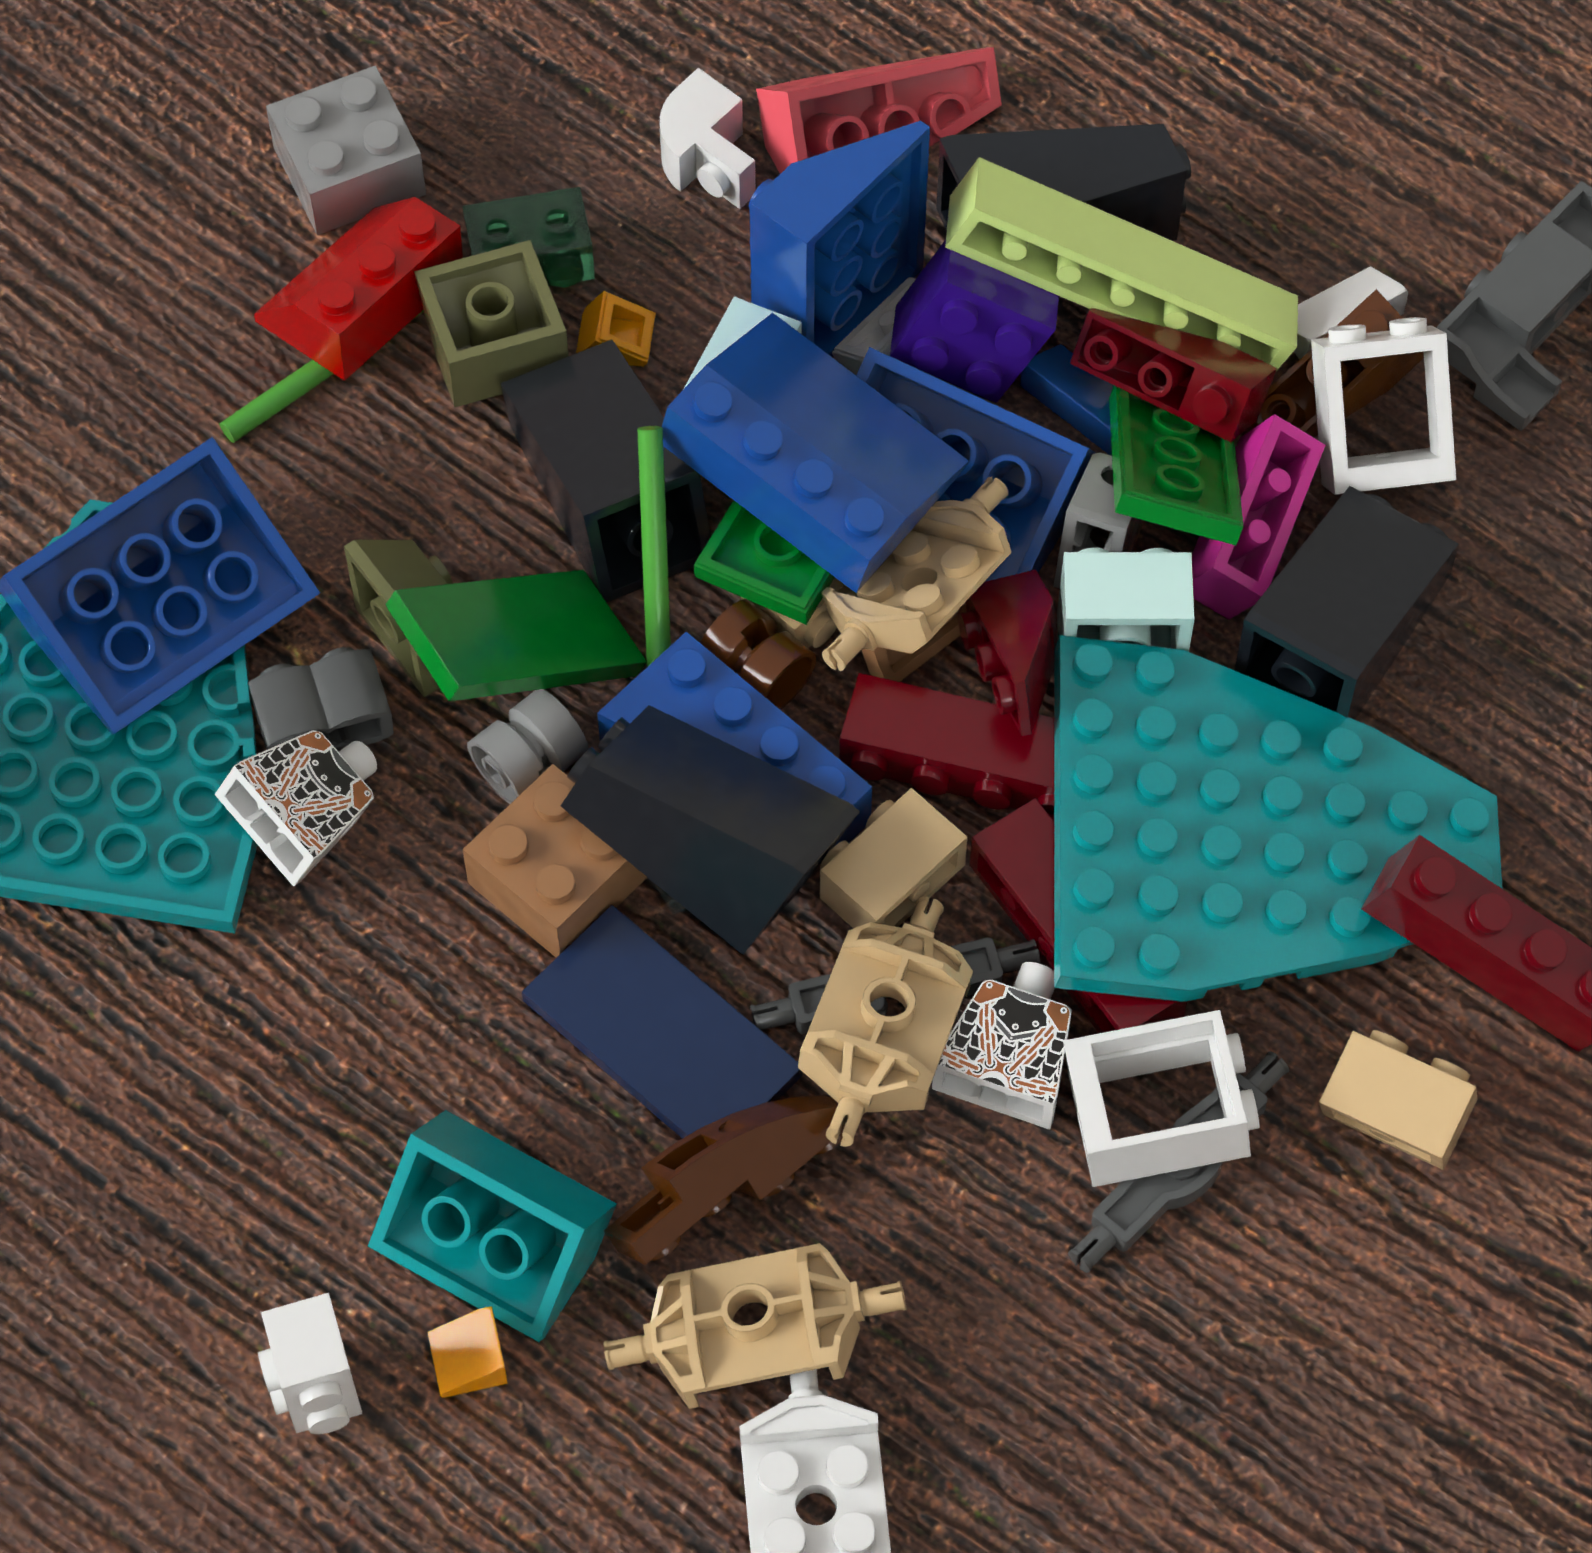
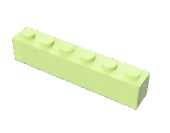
M980 157L950 195L945 244L947 249L1088 309L1095 308L1222 341L1276 367L1277 370L1297 348L1298 295Z

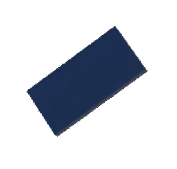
M613 905L522 991L523 1002L682 1139L701 1127L732 1113L762 1103L779 1100L803 1076V1072L798 1068V1061Z

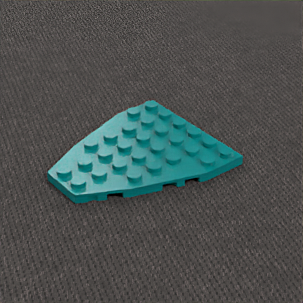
M90 499L71 519L68 530L62 535L54 537L44 548L112 504V502ZM0 594V897L235 934L258 845L219 801L215 793L234 765L257 754L252 701L248 685L249 672L246 645L112 735L33 640L2 594Z
M1060 635L1054 648V988L1186 1002L1203 998L1207 990L1239 984L1241 990L1260 987L1267 978L1296 973L1297 978L1301 979L1371 965L1392 958L1398 949L1413 943L1361 908L1389 857L1419 835L1503 889L1498 805L1495 794L1367 724L1349 717L1346 718L1335 711L1188 651Z

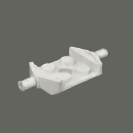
M817 1369L790 1374L792 1394L788 1396V1399L740 1425V1443L751 1553H891L878 1436V1413L823 1395L818 1387ZM819 1493L829 1497L836 1508L833 1518L822 1525H811L804 1522L798 1516L796 1507L799 1501L806 1495Z

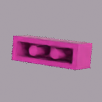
M1276 414L1239 438L1235 451L1244 527L1237 545L1199 536L1192 553L1193 596L1195 600L1227 619L1235 617L1256 604L1272 582L1326 446L1325 444Z

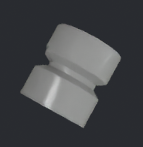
M539 689L533 691L509 710V723L500 720L494 721L467 742V748L472 761L487 783L501 798L511 804L552 764L562 772L573 765L588 750V743L579 725L560 701L547 690Z

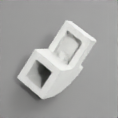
M697 68L671 92L661 109L660 143L663 170L671 184L680 192L695 178H698L700 184L708 193L718 198L724 197L741 209L750 201L756 190L755 160L733 145L743 135L742 99L700 68Z

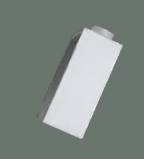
M1414 317L1392 320L1389 322V331L1366 333L1365 325L1336 326L1328 329L1329 338L1311 340L1318 441L1326 445L1320 458L1321 482L1333 494H1344L1349 486L1359 491H1370L1456 480L1447 333L1432 325L1427 326L1426 318ZM1424 352L1430 448L1347 457L1341 361Z
M1220 1010L1063 1040L1068 1076L1092 1187L1251 1156L1248 1130L1260 1128L1258 1111L1252 1089L1242 1091L1239 1089L1236 1074L1246 1072L1242 1045L1238 1033L1226 1035ZM1211 1061L1224 1118L1112 1140L1100 1083Z

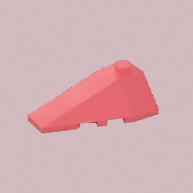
M994 47L808 77L756 89L765 148L780 174L792 163L920 120L930 127L929 147L939 142L940 138L960 133L1002 106Z

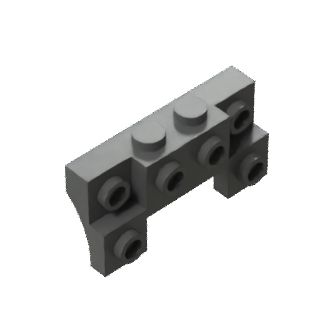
M1581 180L1529 234L1524 231L1519 232L1507 245L1502 254L1501 262L1492 271L1487 268L1482 269L1469 284L1464 295L1465 298L1436 327L1447 333L1448 363L1477 384L1473 397L1521 432L1559 393L1562 380L1548 371L1531 354L1592 292L1591 186Z

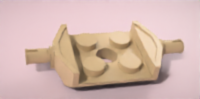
M988 477L984 484L969 499L967 498L963 501H936L857 593L850 589L844 594L836 592L833 588L826 587L821 592L830 618L841 633L822 652V657L829 667L834 670L838 668L839 671H843L846 665L862 648L874 651L877 647L913 654L930 641L1012 553L1004 528L989 515L1008 496V489L1000 479L994 478L993 481L992 477Z
M922 896L918 898L910 923H904L902 928L869 922L848 930L800 1049L798 1068L838 1102L831 1124L826 1131V1137L834 1144L837 1143L841 1130L844 1128L840 1146H851L861 1118L866 1112L924 1110L930 1085L964 996L967 997L973 970L960 951L934 939V930L944 910L942 903L937 899H933L930 910L926 914L930 897ZM891 997L901 1002L906 1010L896 1016H884L874 1010L871 1002L877 998Z
M819 1243L668 1274L658 1286L650 1323L643 1324L644 1335L604 1341V1353L609 1370L647 1362L648 1360H650L651 1364L658 1363L660 1369L687 1407L691 1409L699 1407L697 1393L825 1367H829L833 1380L843 1378L860 1330L859 1322L865 1321V1316H874L899 1310L904 1311L907 1310L901 1281L860 1291L857 1281L849 1282L830 1252ZM761 1303L768 1307L764 1317L755 1324L739 1325L733 1321L735 1313L746 1304Z

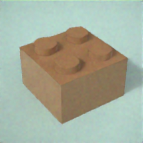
M552 764L463 848L468 884L557 958L611 905L617 908L647 876L560 806L575 783L568 779L567 775L558 767Z

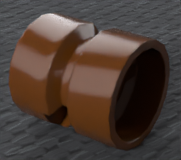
M747 599L739 600L718 616L708 628L700 643L777 708L782 710L796 697L810 678L816 664V655L788 631L777 633V622L755 603Z

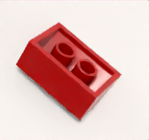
M416 197L374 207L254 313L255 322L345 381L423 310L414 271L463 258L461 226Z

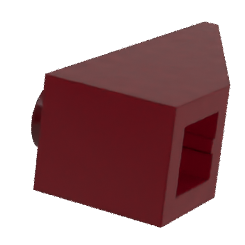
M1091 308L1087 313L1070 364L1229 442H1232L1257 421L1277 370L1276 367L1222 341Z
M1036 569L985 581L966 601L967 611L958 613V624L965 648L967 650L975 648L976 662L982 680L984 682L992 680L993 694L1000 714L1010 713L1021 736L1032 733L1054 670V648L1058 641L1054 600Z

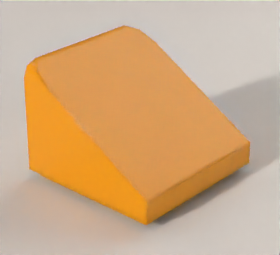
M603 291L583 311L576 353L613 340L629 365L644 367L649 359L656 313Z
M492 1306L477 1309L427 1332L441 1398L508 1384Z

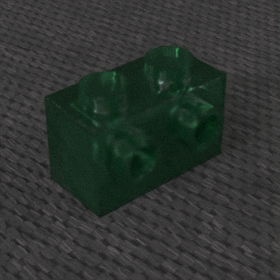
M580 187L462 206L469 256L531 240L548 286L569 287L580 281L595 279L593 245Z

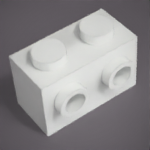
M329 1293L261 1312L270 1349L257 1353L276 1415L289 1411L296 1434L307 1430L312 1434L330 1433L346 1426L350 1421L349 1418L361 1415V1406Z

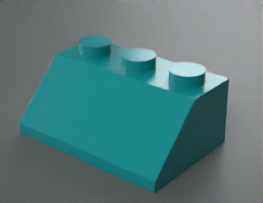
M445 1110L410 1134L368 1247L478 1309L492 1306L496 1319L540 1342L545 1338L593 1263L605 1235L603 1230L608 1227L617 1203Z

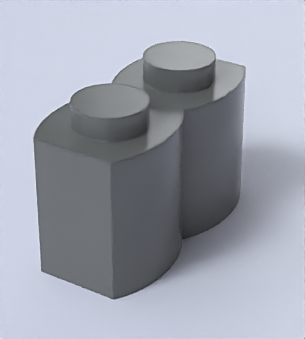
M337 648L329 651L321 660L310 666L277 664L265 669L260 676L248 682L252 706L266 750L312 730L322 732L338 751L353 741H360L368 745L379 742L394 734L391 710L371 649Z

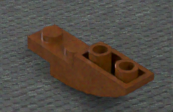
M825 1095L792 1097L762 1103L732 1113L701 1127L669 1146L641 1167L654 1189L603 1231L618 1252L644 1265L651 1260H657L668 1255L678 1246L681 1241V1235L701 1218L710 1217L721 1211L732 1198L731 1193L735 1190L759 1200L766 1196L775 1195L791 1184L795 1178V1172L812 1157L823 1154L837 1146L843 1138L844 1128H842L836 1144L826 1137V1131L831 1124L838 1102Z

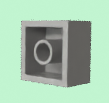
M376 65L266 105L274 150L317 236L362 219L374 207L426 195L421 153Z

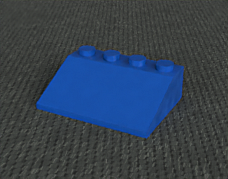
M920 120L792 163L774 180L767 179L762 182L753 193L749 202L751 303L801 321V334L832 357L834 348L905 280L909 277L914 278L923 270L930 127Z
M773 312L704 366L667 407L662 424L663 447L855 593L869 580L967 467L969 462L964 456Z
M869 347L856 376L969 460L967 467L937 501H963L964 499H969L984 484L988 477H992L993 481L994 478L1000 479L1008 489V496L989 515L1004 528L1012 553L985 581L1035 569L1039 573L1063 533L1066 510L1092 454H1095V452L1088 447Z
M213 437L0 578V593L27 632L112 735L320 594L313 581Z

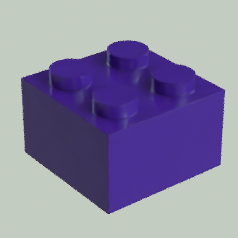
M945 240L896 304L890 357L997 403L1056 330L1059 296L945 248Z

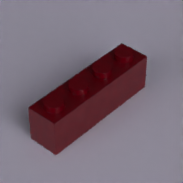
M863 673L858 674L840 735L839 759L861 778L872 781L887 778L912 784L917 790L931 795L951 793L974 799L984 807L996 810L1008 807L1018 809L1036 798L1049 816L1054 813L1053 717L1038 714L1032 733L1021 736L1010 713L1001 715L996 704Z
M1035 798L972 836L969 866L1027 941L1035 940L1040 958L1047 967L1054 970V813L1049 816ZM1065 989L1098 1033L1181 1018L1185 1016L1187 1001L1180 1002Z
M1421 835L1389 857L1361 908L1363 911L1579 1052L1592 1044V948Z

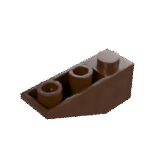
M1376 289L1337 326L1365 325L1366 333L1389 331V322L1402 319L1403 317ZM1312 349L1270 386L1258 419L1251 425L1252 428H1255L1276 414L1313 438L1318 435ZM1424 352L1341 361L1345 418L1389 391L1424 359Z

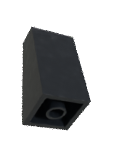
M1164 124L961 134L940 138L936 209L946 231L950 195L980 157L1171 241L1178 238L1181 214L1186 212L1184 189L1186 179L1191 177V165L1185 148L1181 144L1174 145Z
M609 340L500 383L511 429L585 572L606 603L644 588L637 428L644 426L662 427L664 417L614 341ZM663 447L669 578L694 567L696 560L711 538V531L700 474Z
M1349 486L1245 617L1234 671L1335 711L1346 718L1349 717L1355 720L1451 575L1459 543L1449 539L1438 527L1428 523H1419L1398 512L1385 499L1373 494L1366 495Z
M650 705L631 723L621 717L600 741L598 748L602 750L601 753L590 747L582 755L567 775V778L575 783V785L560 805L743 955L798 894L860 812L849 802Z

